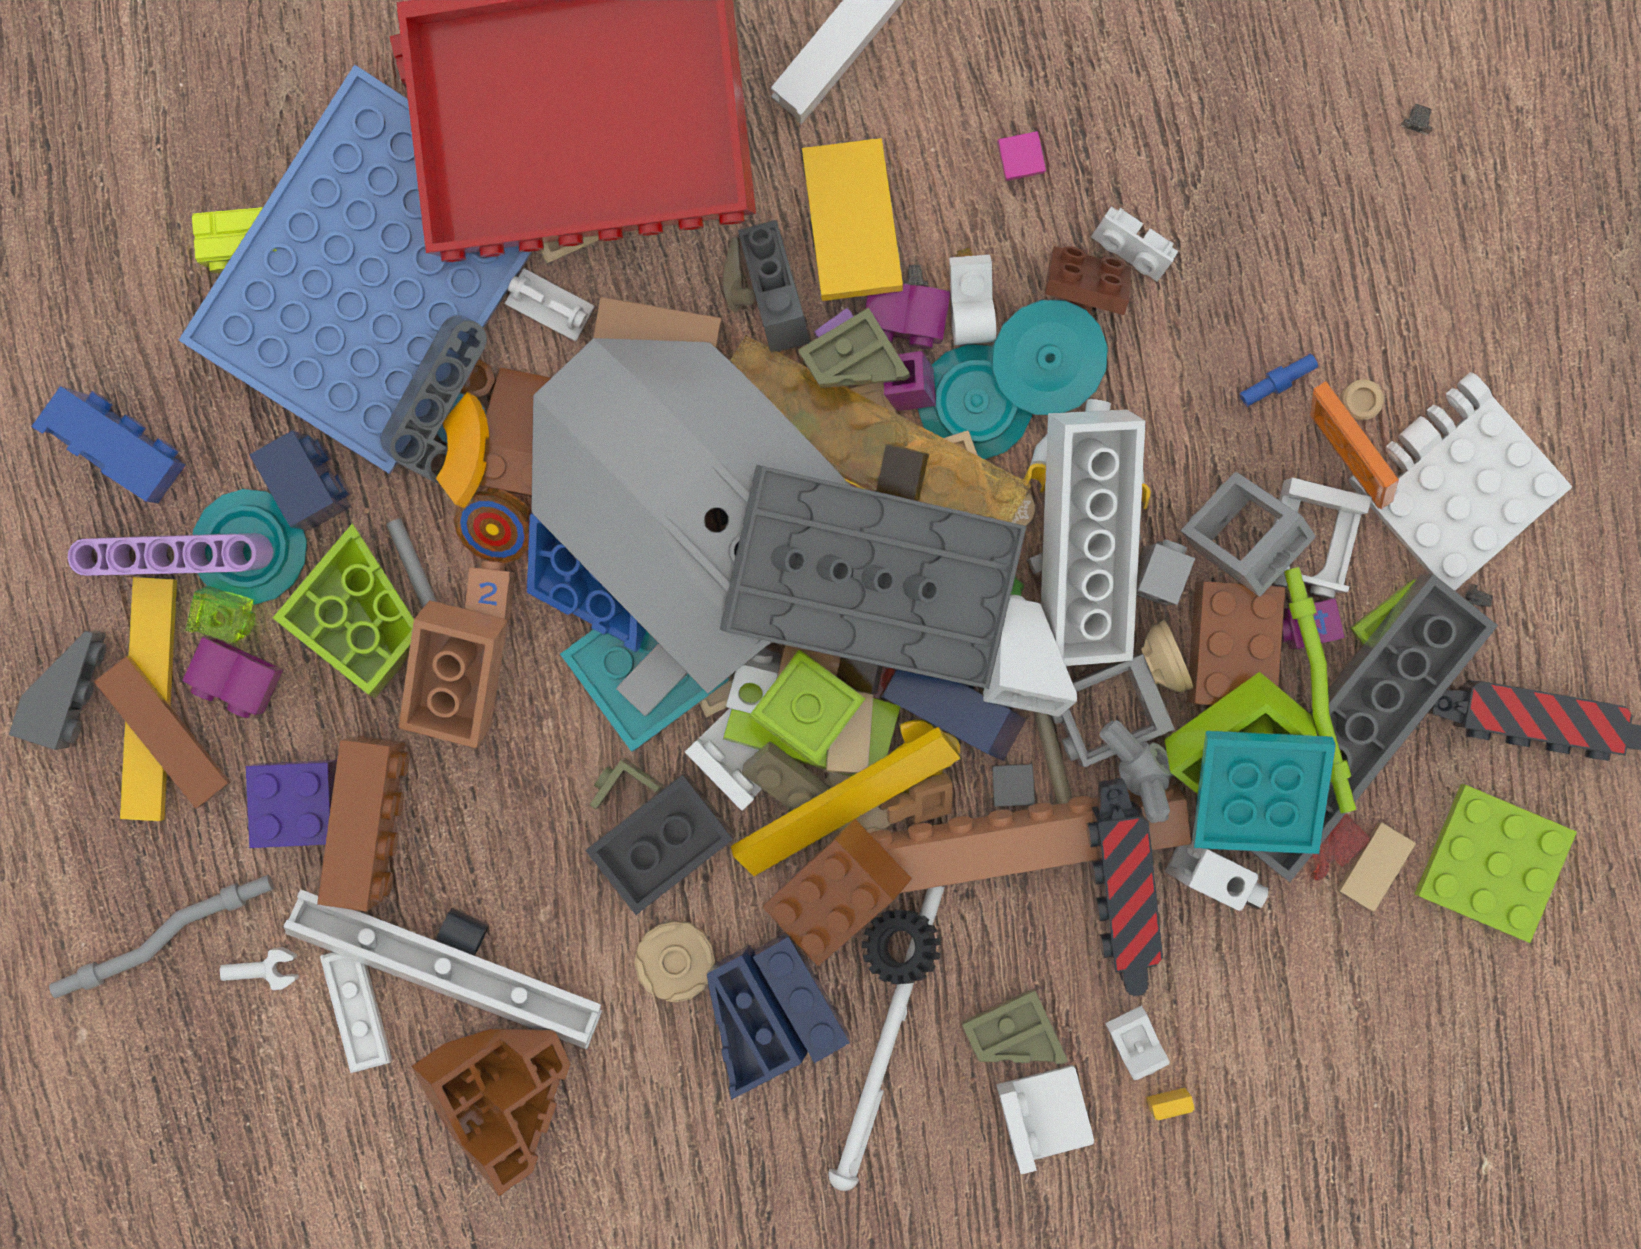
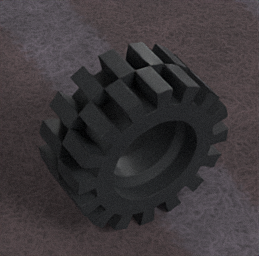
M895 910L881 913L882 917H875L871 921L874 926L866 928L864 935L869 936L868 941H862V948H867L868 951L867 955H863L864 962L871 963L872 966L869 970L872 974H879L878 979L884 982H891V984H910L925 979L927 972H933L936 967L932 964L933 961L940 959L941 953L936 952V946L941 945L940 938H935L934 933L938 931L935 925L928 924L929 919L926 916L918 915V912ZM898 931H905L910 934L915 943L913 956L904 963L895 961L890 956L888 950L890 938Z

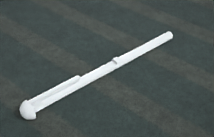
M944 886L927 889L919 915L926 916L929 919V925H933L945 888ZM913 938L911 939L904 962H907L914 954L915 943ZM914 983L897 984L838 1169H829V1181L834 1188L840 1191L851 1190L859 1181L856 1176L884 1092L880 1087L902 1020L905 1021L907 1015V1003Z

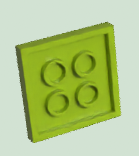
M1461 784L1417 886L1415 895L1531 943L1577 831L1468 785Z

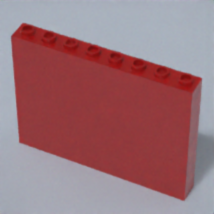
M408 0L396 2L425 250L428 254L440 256L441 262L466 260L465 253L479 251L480 257L505 255L504 248L519 246L520 252L540 251L544 249V243L558 241L560 247L577 246L584 244L583 237L598 236L599 241H615L623 239V232L638 230L639 236L659 235L664 233V226L678 225L681 231L697 230L704 228L703 221L719 219L720 225H734L744 223V216L756 214L733 0Z

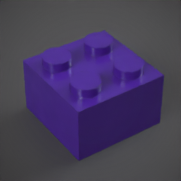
M337 760L257 763L246 766L249 848L326 845Z

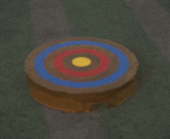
M488 488L486 491L477 492V489L465 508L458 506L454 517L456 534L467 549L477 557L487 561L508 563L519 559L529 549L530 511L523 502L511 493L498 488Z

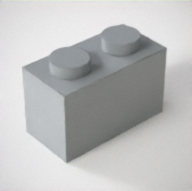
M1165 539L1163 542L1157 541L1156 544L1144 546L1138 561L1136 595L1164 606L1178 605L1195 558L1185 554L1187 547Z

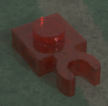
M1347 813L1322 842L1319 854H1313L1309 858V860L1314 858L1318 862L1317 869L1310 875L1315 881H1319L1327 875L1329 863L1332 860L1338 866L1343 867L1371 840Z

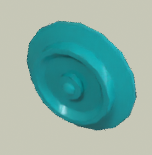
M1039 300L1020 308L1002 325L993 344L992 370L999 390L1014 406L1034 415L1065 413L1081 406L1096 392L1106 372L1108 346L1101 326L1084 308L1066 300Z
M967 344L945 352L932 364L934 368L936 406L918 408V413L925 432L933 441L969 431L979 460H985L1005 453L1022 438L1031 420L1032 413L1014 406L999 390L992 370L993 347Z
M241 489L221 495L203 510L193 529V535L262 534L271 542L273 556L270 563L261 569L242 572L197 573L211 592L232 603L256 605L278 598L295 584L305 565L308 542L305 531L289 526L272 494L267 491ZM245 543L243 555L249 562L252 557V550L249 544ZM207 544L205 547V557L211 562L213 551L210 545Z

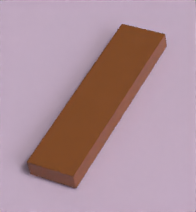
M130 656L124 657L94 681L195 809L200 808L231 783Z

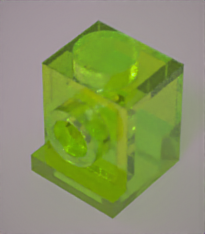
M210 586L197 590L193 595L185 631L191 633L196 631L235 643L243 639L245 635L248 636L253 628L255 613L251 612L254 599ZM218 612L224 615L225 623L216 621Z

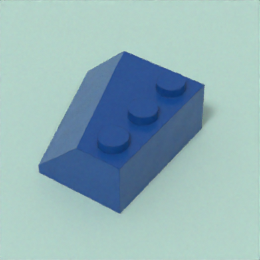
M530 513L527 593L567 615L572 613L592 624V629L603 635L609 633L624 642L623 646L632 651H639L647 630L533 513Z

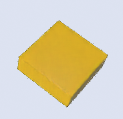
M1186 1088L1146 1097L1149 1111L1155 1120L1171 1118L1191 1113L1195 1110L1192 1096Z

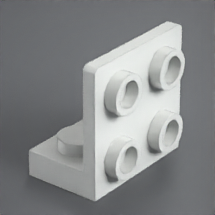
M729 708L685 753L743 810L762 790V788L742 774L744 763L759 750L723 740L732 709Z
M1073 1065L996 1084L1020 1174L1037 1171L1034 1162L1036 1159L1082 1148L1094 1143L1077 1072Z

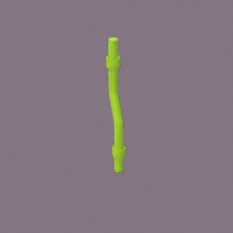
M1300 567L1284 571L1292 603H1289L1292 618L1298 621L1310 663L1312 710L1318 736L1333 737L1336 744L1330 782H1332L1340 813H1347L1356 810L1348 781L1351 773L1347 760H1342L1329 714L1327 662L1313 614L1317 613L1313 598H1308Z

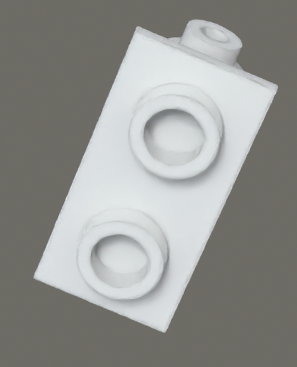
M1111 206L1091 238L1099 242L1109 252L1117 254L1132 264L1140 273L1158 281L1178 253L1172 247L1174 243L1168 241L1152 229H1149L1144 238H1141L1137 233L1143 223L1125 212L1121 207L1119 210H1116Z
M524 268L519 277L514 276L508 287L510 294L505 302L509 307L575 342L595 307Z

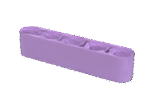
M257 533L102 537L77 540L68 550L67 558L72 570L79 575L85 576L242 572L257 570L267 566L272 559L273 548L267 537ZM245 543L249 544L252 550V557L249 562L243 555ZM207 544L210 545L213 551L211 562L205 557V547ZM169 545L174 550V560L172 563L167 558ZM131 547H133L136 553V561L134 562V564L131 562L129 558V550ZM93 548L96 550L98 555L96 565L92 561L91 557Z

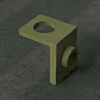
M623 758L614 770L609 766L604 769L594 784L599 789V792L589 805L594 809L599 808L624 771L656 793L660 791L663 784L626 758Z

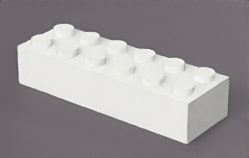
M1129 410L1048 414L1041 606L1065 666L1133 661L1145 420Z

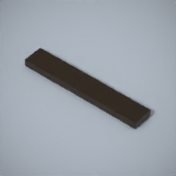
M886 444L876 492L919 501L929 454L894 444ZM841 657L837 678L852 689L872 695L878 692L883 666Z

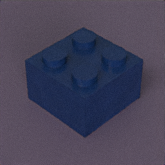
M292 430L249 454L290 527L310 531L351 508L346 498L351 495L350 490L339 474L334 476L326 463L331 460V457L320 439L313 440L310 435Z

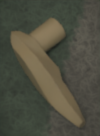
M737 237L732 239L723 270V291L725 299L734 314L741 305H750L755 300V293L752 289H743V272L739 258L740 239Z

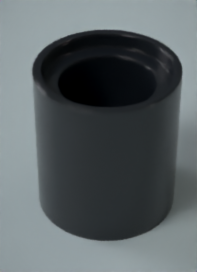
M452 907L440 928L436 941L475 956L487 933L489 924Z

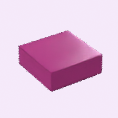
M1038 131L998 139L997 144L1005 182L1045 174L1046 168Z

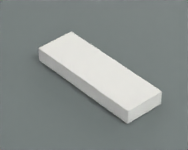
M334 952L322 954L320 959L350 1073L390 1063L392 1057L367 965Z

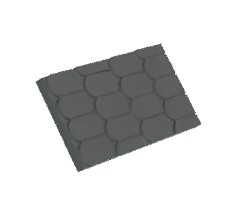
M756 465L752 482L753 486L751 487L743 522L744 526L741 531L734 570L732 571L725 602V611H723L719 630L989 689L1027 526Z

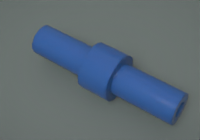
M1310 353L1285 368L1279 366L1266 373L1264 380L1239 393L1240 398L1245 406L1248 407L1273 392L1278 395L1291 388L1293 381L1318 368V363Z

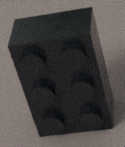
M685 771L585 851L634 914L637 915L731 842L735 834Z

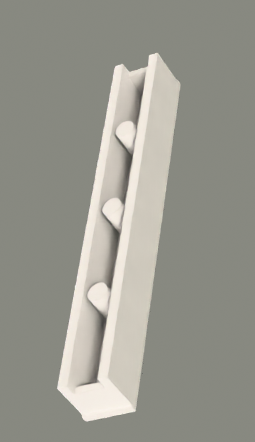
M843 0L773 84L771 90L774 93L771 97L791 113L798 123L802 124L904 0Z
M300 889L297 896L298 900L290 918L286 920L283 926L287 935L532 1029L553 1030L559 1039L585 1049L588 1048L602 1010H600L601 1004L359 911L317 905V895Z

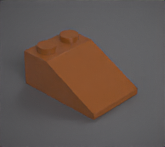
M500 367L486 413L489 438L485 439L483 461L487 462L479 484L480 487L532 497L533 395L551 377Z

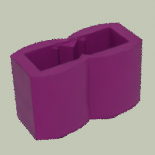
M903 283V291L867 295L865 309L869 307L890 343L893 342V337L909 339V346L933 349V343L941 344L943 341L950 291Z
M202 636L182 681L192 686L190 690L192 694L208 701H213L215 697H218L228 703L226 708L228 711L244 718H250L251 714H264L283 669L213 636Z

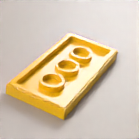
M882 138L802 148L821 300L827 301L903 291Z

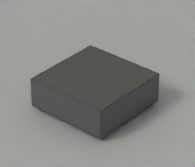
M1032 763L991 765L994 807L1035 804Z

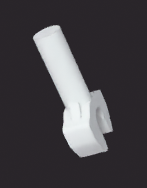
M283 947L273 948L268 951V957L263 962L221 965L220 978L222 981L264 978L269 982L272 990H280L297 980L299 975L280 974L276 968L277 963L292 961L297 958V954Z

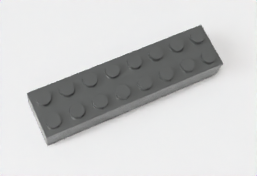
M1420 574L1328 688L1329 714L1342 760H1347L1351 777L1348 778L1354 802H1356L1498 626L1434 574ZM1311 709L1309 714L1313 716V710ZM1330 782L1321 844L1346 814L1340 813L1332 782ZM1250 851L1289 882L1292 881L1313 855L1308 853Z

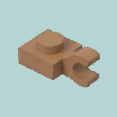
M946 773L926 778L910 787L908 793H899L880 804L879 808L880 810L887 809V820L889 823H897L907 817H911L913 822L917 824L951 814L952 781Z

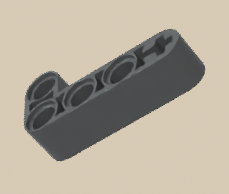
M455 315L446 319L380 437L384 452L399 464L435 483H439L436 477L442 468L432 471L431 461L438 454L444 453L446 457L448 447L436 440L435 436L485 348L487 336L480 324L461 315ZM461 330L469 335L466 342L457 338ZM448 349L460 354L459 358L457 359L448 354ZM443 363H449L451 366L450 375L443 381H437V368ZM423 399H430V411L422 417H417L415 412L417 404ZM403 435H410L411 444L408 449L403 452H396V441Z

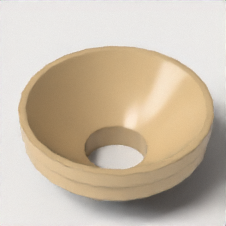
M1162 620L1158 624L1151 626L1144 645L1140 650L1144 655L1155 684H1160L1176 692L1192 689L1193 684L1168 624L1165 620Z

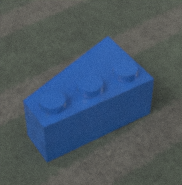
M60 386L31 427L42 434L46 432L54 435L68 445L66 450L75 456L82 455L99 467L101 473L144 501L158 504L186 466V464L176 458L179 451L160 438H157L154 442L145 436L143 432L146 427L126 414L123 418H120L110 411L113 404L97 392L91 391L88 395Z

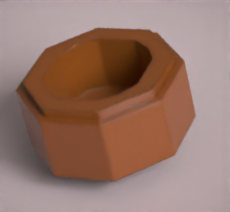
M478 359L460 392L464 394L468 392L478 399L490 396L496 383L493 367Z

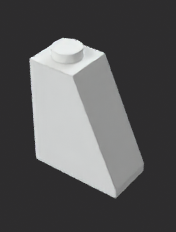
M1011 595L989 689L984 688L983 701L1059 717L1077 702L1076 690L1041 604L1026 601L1022 596Z

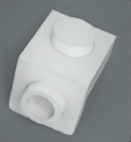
M1142 1005L1105 1023L1133 1080L1141 1079L1169 1065L1170 1061L1160 1045Z

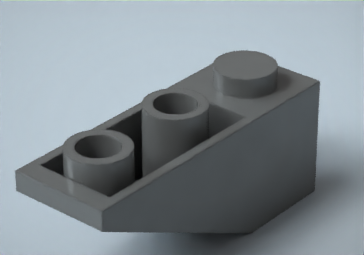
M777 220L738 230L770 353L809 344L803 311Z
M84 631L25 691L20 698L9 732L10 736L54 750L69 748L70 744L77 740L82 726V722L78 720L82 707L89 702L94 690V683L91 682L95 666L98 667L105 657L107 646L103 642L106 633L101 631Z

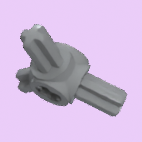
M1110 721L1100 731V737L1121 759L1119 763L1121 778H1123L1126 787L1132 793L1141 796L1147 820L1151 823L1165 822L1168 820L1170 812L1165 790L1169 786L1170 777L1174 776L1169 770L1166 750L1157 743L1150 745L1147 742L1139 743L1119 721Z

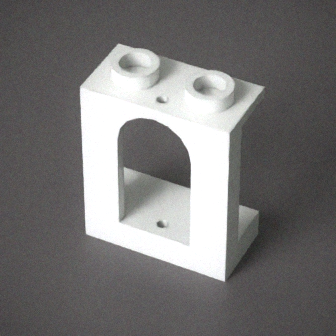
M1290 478L1283 482L1279 501L1297 513L1300 501L1338 510L1324 567L1315 576L1302 575L1304 585L1311 586V594L1326 598H1334L1335 592L1346 593L1349 591L1350 586L1344 585L1360 517L1361 514L1368 513L1372 497ZM1276 517L1274 518L1273 526L1279 521ZM1284 572L1272 584L1288 588Z

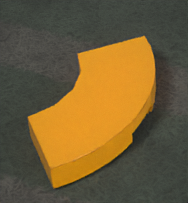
M468 392L442 423L447 433L448 451L444 465L436 477V480L454 504L463 508L472 499L482 480L487 462L483 461L485 439L489 438V427L485 411L478 398Z

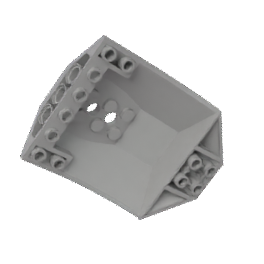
M593 338L533 395L531 512L680 666L709 693L771 643L770 641L719 630L723 611H725V602L732 571L734 570L736 558L734 548L740 540L741 531L744 526L743 522L751 487L753 486L752 482L756 465L851 485L774 404L710 342ZM712 508H721L728 516L727 526L720 532H711L704 524L705 514Z

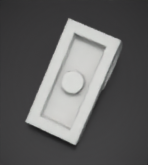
M990 255L949 258L951 330L954 344L995 342L996 317L992 300V261Z

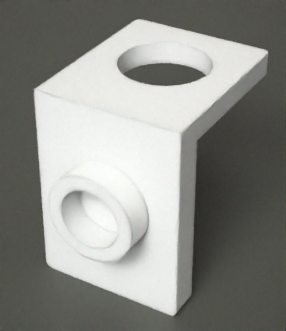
M764 648L736 670L726 706L751 713L760 700L755 703L744 701L739 695L740 687L746 683H755L761 687L764 696L777 678L781 654Z

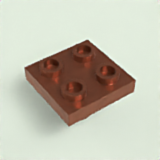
M1054 246L1049 260L1044 294L1069 300L1070 303L1084 308L1089 314H1091L1092 308L1095 307L1125 315L1129 303L1131 267L1126 266L1124 262L1117 258L1104 257L1100 259L1086 255L1083 250L1076 247L1066 246L1060 248Z

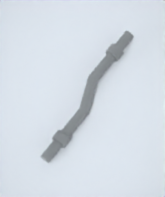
M266 875L241 886L238 883L221 889L220 894L176 911L138 949L100 964L92 962L78 968L76 974L51 983L49 989L52 996L56 999L81 988L85 990L92 989L103 984L104 979L148 962L185 925L224 909L232 911L246 905V900L273 890L274 884L271 877Z

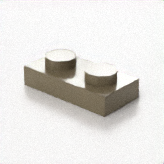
M771 741L744 763L742 769L744 776L791 811L831 788Z

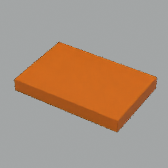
M1326 381L1313 389L1310 416L1368 496L1372 497L1371 500L1376 507L1383 509L1393 502L1399 479Z

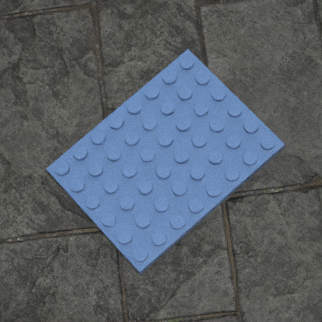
M354 64L178 341L391 474L398 462L384 452L380 441L382 431L442 324L452 316L461 315L477 322L484 328L507 293L511 280L514 276H518L532 252H520L519 246L504 248L505 255L480 257L479 251L465 253L466 260L459 262H441L440 256L426 253L408 99ZM461 330L457 338L466 342L469 335ZM448 349L447 351L448 354L457 359L460 356V354L454 352L451 349ZM443 363L437 368V381H443L450 375L451 366L449 363ZM423 399L417 404L415 409L417 417H422L430 411V399ZM403 435L396 441V452H403L408 448L411 443L410 435Z

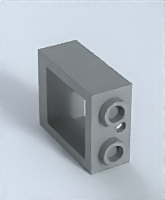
M1236 471L1180 530L1199 554L1259 597L1316 537L1302 515ZM1251 500L1278 518L1279 521L1240 561L1212 540Z
M1143 654L1133 655V661L1116 662L1072 681L1076 692L1127 671L1149 722V725L1130 732V734L1141 743L1175 730ZM1069 709L1059 717L1051 715L1054 723L1062 722L1067 737L1062 739V743L1071 762L1078 760L1079 765L1087 767L1116 754L1107 743L1087 751Z

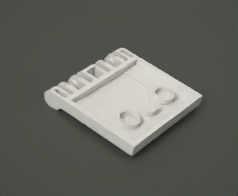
M1472 372L1468 373L1457 383L1461 392L1458 389L1452 388L1446 393V398L1450 405L1463 418L1461 422L1455 426L1446 412L1434 404L1427 410L1429 418L1445 435L1441 438L1440 433L1422 416L1417 418L1398 435L1402 444L1416 458L1414 463L1412 458L1397 443L1391 441L1386 446L1388 456L1399 466L1403 473L1397 477L1399 482L1391 504L1380 509L1376 507L1372 500L1370 503L1372 510L1429 574L1436 575L1454 591L1572 488L1570 483L1496 401L1486 384ZM1354 475L1349 478L1351 486L1358 494L1368 496Z

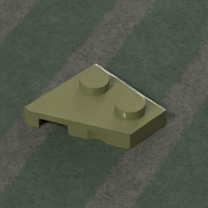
M869 307L798 350L820 388L905 381L910 378V373Z
M1034 988L961 1022L979 1062H999L1001 1060H1010L1014 1063L1048 1061L1055 1062V1064H1064L1068 1062Z

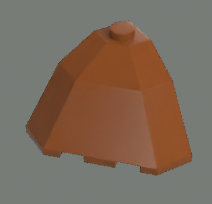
M488 1029L444 1043L411 1066L427 1098L452 1137L498 1196H501L534 1171L538 1159L535 1151L542 1133H547L557 1105L553 1100L560 1079H566L571 1065L556 1032L553 1030Z

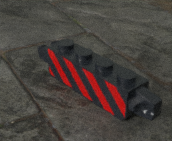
M1468 680L1460 686L1459 690H1446L1428 712L1429 714L1453 721V726L1466 728L1465 736L1490 740L1491 733L1506 735L1505 743L1530 747L1531 740L1546 742L1545 750L1570 754L1571 747L1586 749L1584 757L1610 761L1611 754L1626 756L1627 748L1641 750V725L1631 724L1633 715L1626 706L1484 681Z
M1123 778L1098 782L1097 806L1091 807L1093 822L1086 823L1090 847H1096L1097 860H1091L1092 877L1094 884H1100L1102 897L1095 898L1096 912L1099 922H1105L1106 931L1104 934H1099V941L1103 958H1110L1115 973L1119 972L1121 980L1124 982L1126 992L1129 995H1133V997H1139V995L1143 996V993H1147L1146 990L1149 989L1147 968L1157 966L1163 958L1149 822L1145 819L1142 808L1133 801H1130Z

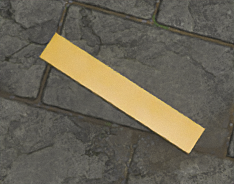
M133 577L129 656L171 707L177 579ZM125 721L120 819L165 820L167 772Z
M938 726L731 845L733 857L753 876H756L961 759L958 750Z

